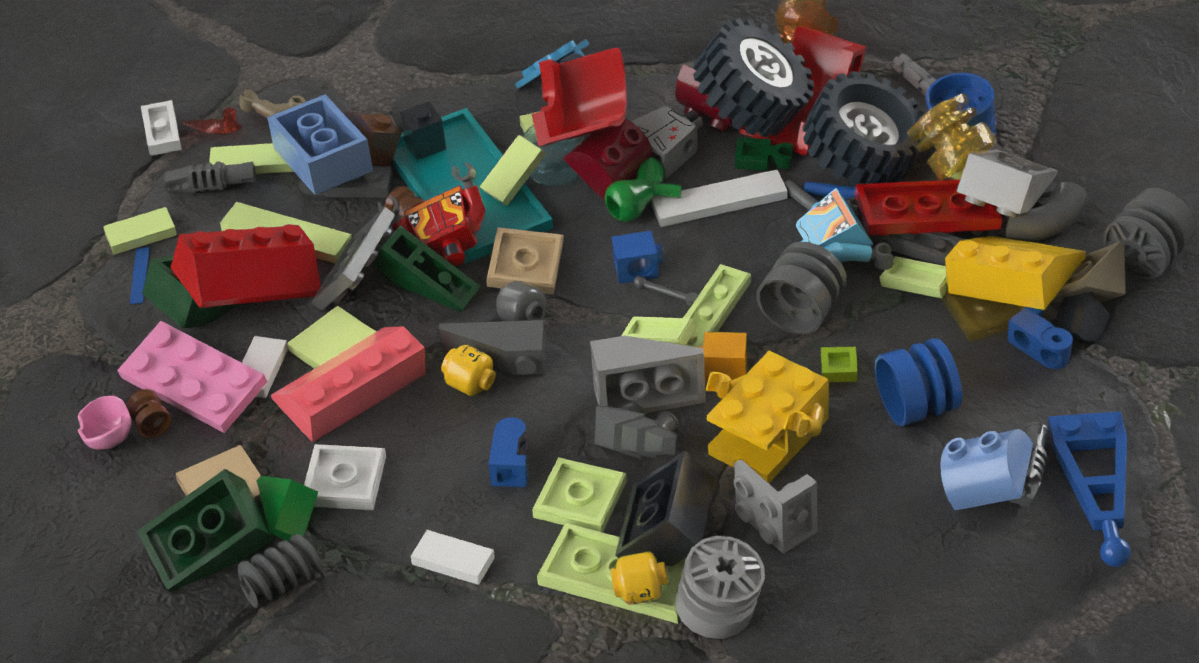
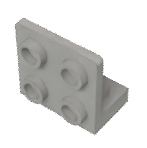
M740 459L734 463L735 511L743 522H749L759 531L766 543L773 544L784 554L818 532L817 482L808 474L795 482L788 483L778 492L743 460Z

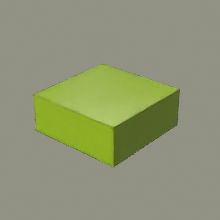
M821 347L822 376L829 379V382H857L856 347Z

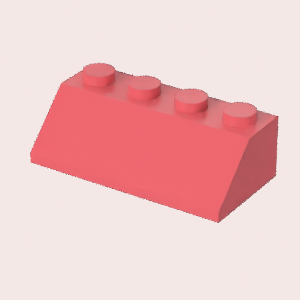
M404 326L384 327L271 394V398L313 443L425 375V347Z

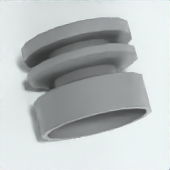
M714 536L702 539L694 545L685 560L682 577L675 594V609L680 620L691 631L706 638L724 639L736 636L744 630L751 620L757 598L765 580L764 564L758 553L747 543L733 537Z

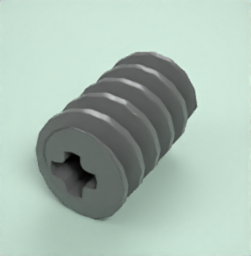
M295 534L290 538V543L287 541L279 542L277 550L271 547L266 549L264 557L256 554L251 558V563L242 561L238 565V574L246 598L253 607L257 608L259 607L257 595L261 594L265 600L270 601L272 600L270 588L274 587L282 595L285 593L284 581H287L295 588L298 586L297 574H300L304 580L308 581L311 579L309 568L313 567L318 574H321L322 565L312 545L303 536Z

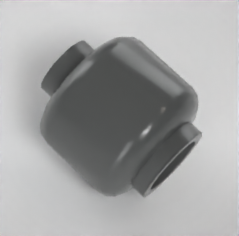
M513 281L500 290L496 299V308L500 319L503 321L542 320L546 313L547 301L544 293L538 288L523 281Z

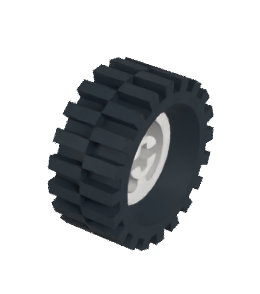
M734 19L732 23L728 21L724 24L696 58L697 60L693 64V69L696 70L693 74L694 81L701 82L697 88L700 94H707L709 97L706 103L711 108L716 106L720 110L717 115L723 120L726 117L730 118L733 127L740 129L744 126L746 127V133L755 135L758 131L760 137H768L770 133L772 136L778 135L813 96L814 92L811 90L814 88V81L809 79L812 73L810 68L802 66L805 63L804 58L793 53L795 47L790 42L785 44L781 41L782 36L776 31L773 34L769 33L768 27L763 24L755 27L753 20L746 19L743 23L741 19Z
M851 72L848 78L844 73L838 74L835 80L831 78L822 89L803 125V132H806L803 139L805 145H811L808 151L811 157H820L821 160L818 165L823 170H826L828 167L834 171L832 177L840 180L843 176L849 179L847 185L856 187L858 183L900 182L907 175L928 138L926 135L929 130L928 124L923 123L926 116L923 110H915L918 103L914 98L907 100L904 97L906 91L901 87L895 90L890 87L891 81L883 78L881 82L875 80V75L866 73L864 78H861L859 72Z

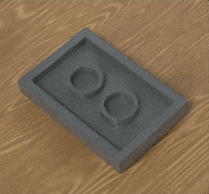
M384 207L352 236L311 302L321 311L331 302L336 305L347 293L348 288L353 290L364 277V274L361 272L362 268H366L372 263L378 254L375 247L377 244L381 245L392 231L388 226L395 216L394 213Z

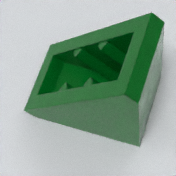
M260 476L256 481L269 532L287 541H290V538L295 534L304 537L319 491L292 479Z

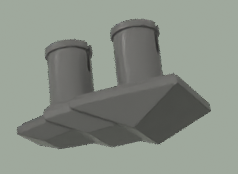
M629 403L623 409L597 405L594 444L639 459L642 456L656 458L657 455H675L677 434L673 432L677 428L675 424L678 423V420L674 414L668 411L660 412L655 420L644 417L643 408L636 403Z

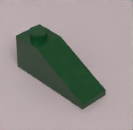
M399 226L382 246L372 265L397 285L459 312H462L481 288L479 284L402 226Z

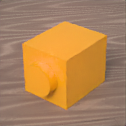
M704 332V346L697 347L703 348L705 382H708L711 372L726 374L731 380L745 375L747 371V333Z

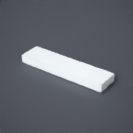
M772 170L683 190L681 198L656 196L652 198L651 204L660 227L785 200L787 199V189L778 170Z

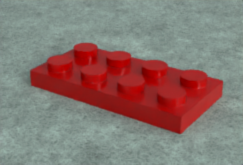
M960 180L856 184L855 198L867 235L885 236L888 234L1001 229L1002 216L996 211L998 206L985 203V206H979L965 201L966 195L957 192Z

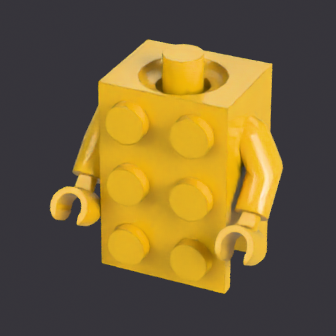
M768 351L747 374L731 380L726 374L711 372L705 388L706 391L717 392V396L722 399L707 415V421L723 428L708 444V455L733 468L734 463L741 459L767 483H770L811 437L818 436L821 433L822 425L829 419V379L771 351Z

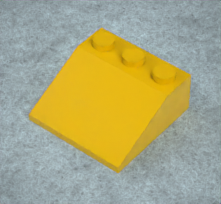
M996 236L960 240L945 257L948 293L1045 310L1086 258V251Z

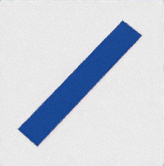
M149 247L136 248L130 304L143 303L144 295L142 291L146 280Z

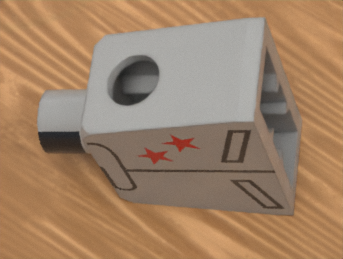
M661 107L631 121L642 130L649 140L653 157L663 166L665 179L672 175L698 149L697 129L702 127L703 122L700 115L694 110L681 116L669 107Z

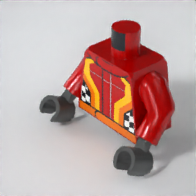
M467 162L465 163L468 173L464 177L460 176L457 166L454 165L452 168L454 178L462 182L465 189H462L461 185L403 211L404 218L399 214L400 205L393 196H389L395 204L394 209L391 211L395 214L392 220L394 224L391 225L393 230L396 231L399 226H402L453 266L462 264L465 260L464 251L475 247L477 244L476 233L481 228L486 212L478 186L473 184L476 170ZM378 203L379 211L383 209L380 203Z

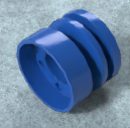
M953 73L937 79L929 86L925 94L929 128L928 138L930 146L936 153L945 158L958 160L966 149L973 153L980 152L994 144L996 140L994 89L987 80L975 74Z
M939 338L926 340L924 344H913L909 353L905 349H897L877 356L875 360V377L878 391L885 410L897 426L904 427L923 421L927 416V411L931 415L938 416L942 415L944 411L951 412L959 409L961 406L962 388L959 373L950 351Z

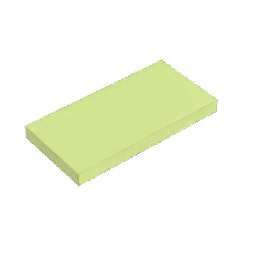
M569 523L564 524L537 575L538 585L670 622H679L680 617L675 609V594L682 577L686 558L674 566H666L669 584L662 585V594L659 599L628 605L622 597L616 598L611 578V568H615L618 561L615 554L620 537Z

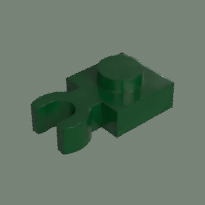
M738 137L735 169L767 171L768 164L775 165L781 169L791 168L793 144L779 143L775 146H770V139Z

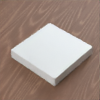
M315 444L304 483L305 486L319 491L314 507L373 510L386 459L385 448Z

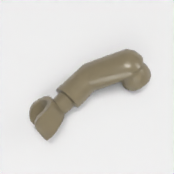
M247 89L244 90V97L240 95L239 99L240 108L244 112L256 110L258 114L266 118L306 102L301 96H292L288 103L273 104L265 99L263 101L258 99V96L253 91Z

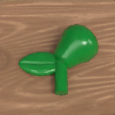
M649 157L640 165L637 171V179L618 180L608 186L605 191V204L615 219L620 222L630 223L642 214L653 196L681 198L682 185L662 183L665 174L663 166L654 157Z

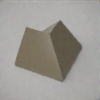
M1117 242L1086 254V258L1051 302H1062L1064 297L1093 292L1100 302L1125 295V258L1122 243Z

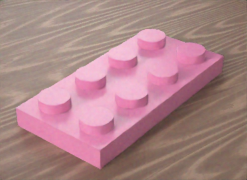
M162 321L157 324L117 370L122 379L142 390H154L161 400L223 433L229 429L261 391L260 389L267 383L264 374Z

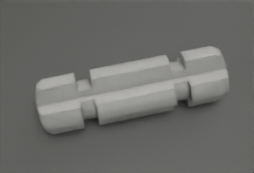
M901 54L899 57L894 58L893 69L900 75H903L908 82L925 95L929 86L936 80L906 54Z

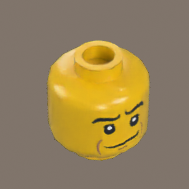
M462 345L457 349H451L445 356L441 367L445 383L469 396H475L483 390H488L496 377V373L493 371L494 364L492 358L469 345Z
M651 552L622 556L618 559L616 567L611 568V578L616 598L622 597L628 605L659 599L662 594V585L669 584L665 562L657 563L655 556Z

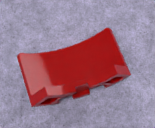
M799 26L795 30L792 45L795 47L793 53L804 58L805 63L802 65L803 67L810 68L812 75L809 79L814 81V88L811 90L814 92L813 96L778 135L772 136L770 133L768 137H760L758 131L755 135L746 133V127L744 126L740 128L739 132L752 138L770 139V144L773 145L779 143L793 144V152L807 156L810 154L808 151L811 145H805L803 139L806 132H803L806 118L822 89L831 78L835 80L836 76L842 73L848 78L851 72H860L866 46Z
M615 47L560 64L552 59L539 62L543 99L545 102H548V105L542 107L540 112L532 114L538 146L553 145L617 127L623 123L627 111V85L622 52L619 48Z

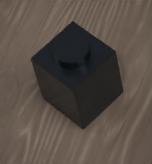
M430 101L400 112L404 141L416 159L446 149L443 121Z

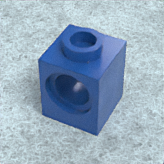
M652 231L611 237L613 262L619 284L634 282L637 276H643L646 280L659 278L658 264L664 262L661 243H654Z

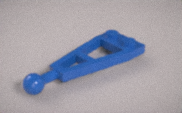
M1121 411L1048 416V430L1053 452L1092 529L1103 531L1105 541L1101 545L1100 556L1105 564L1111 567H1120L1129 560L1131 554L1129 544L1120 538L1118 529H1122L1124 526L1127 435ZM1115 448L1114 475L1083 477L1070 452ZM1114 493L1113 511H1100L1093 495Z

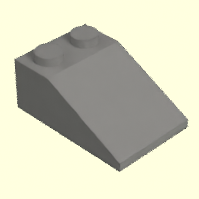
M997 149L969 153L957 192L966 195L965 201L979 206H985V203L998 206L996 210L998 213L1009 217H1016L1017 213L1023 214L1030 211L1054 180L1058 170Z
M626 335L590 341L594 391L598 405L623 409L629 403H636L643 408L644 413L706 403L703 348Z

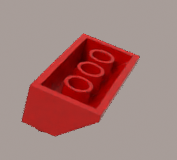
M293 224L278 227H256L240 230L227 229L215 232L198 231L190 234H179L171 265L172 271L200 308L315 297L321 287L314 243L299 225Z

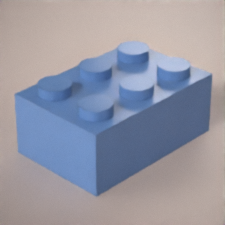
M326 94L267 117L274 149L314 195L327 192L333 187L350 180H356L362 175L373 171L367 138Z

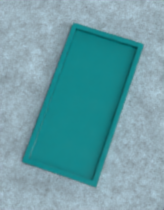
M467 108L441 117L446 149L416 159L404 141L402 132L391 164L409 189L416 194V197L427 201L461 185L462 189H465L463 183L455 179L452 174L454 165L458 167L461 177L466 176L468 173L465 162L471 164L476 170L473 184L478 186L486 212L481 228L476 233L477 244L475 247L464 251V264L492 253L497 227L534 232H546L553 229L552 217L525 183L507 206L480 188V185L503 154Z

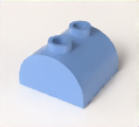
M1020 429L1000 433L989 431L981 437L967 440L955 438L945 446L941 456V478L946 496L954 510L1022 498L1033 442L1024 431Z

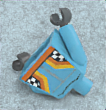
M837 188L820 202H816L810 211L796 223V227L803 237V240L800 242L820 245L831 252L840 262H869L870 259H874V265L878 269L888 270L893 267L894 256L891 254V247L887 243L882 242L877 244L875 249H871L873 242L861 224L863 220L856 198L851 197L846 201Z

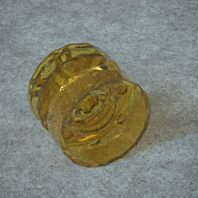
M965 93L942 101L932 107L907 132L911 141L925 137L917 145L919 152L935 147L936 151L927 160V164L939 181L947 179L964 169L969 153L990 150L997 143V138L985 122L971 127L968 125L976 116L977 110L975 107H971L962 111L970 102Z

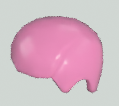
M114 395L100 397L90 402L78 414L81 427L78 429L79 435L84 444L96 450L110 449L119 445L127 438L132 427V419L125 403Z

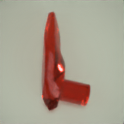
M230 107L223 110V119L183 121V125L210 134H228L242 128L236 122V110Z

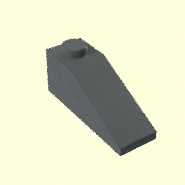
M543 320L439 324L441 347L444 354H447L453 348L457 349L459 346L469 345L489 355L493 360V370L508 375L545 374L546 343Z

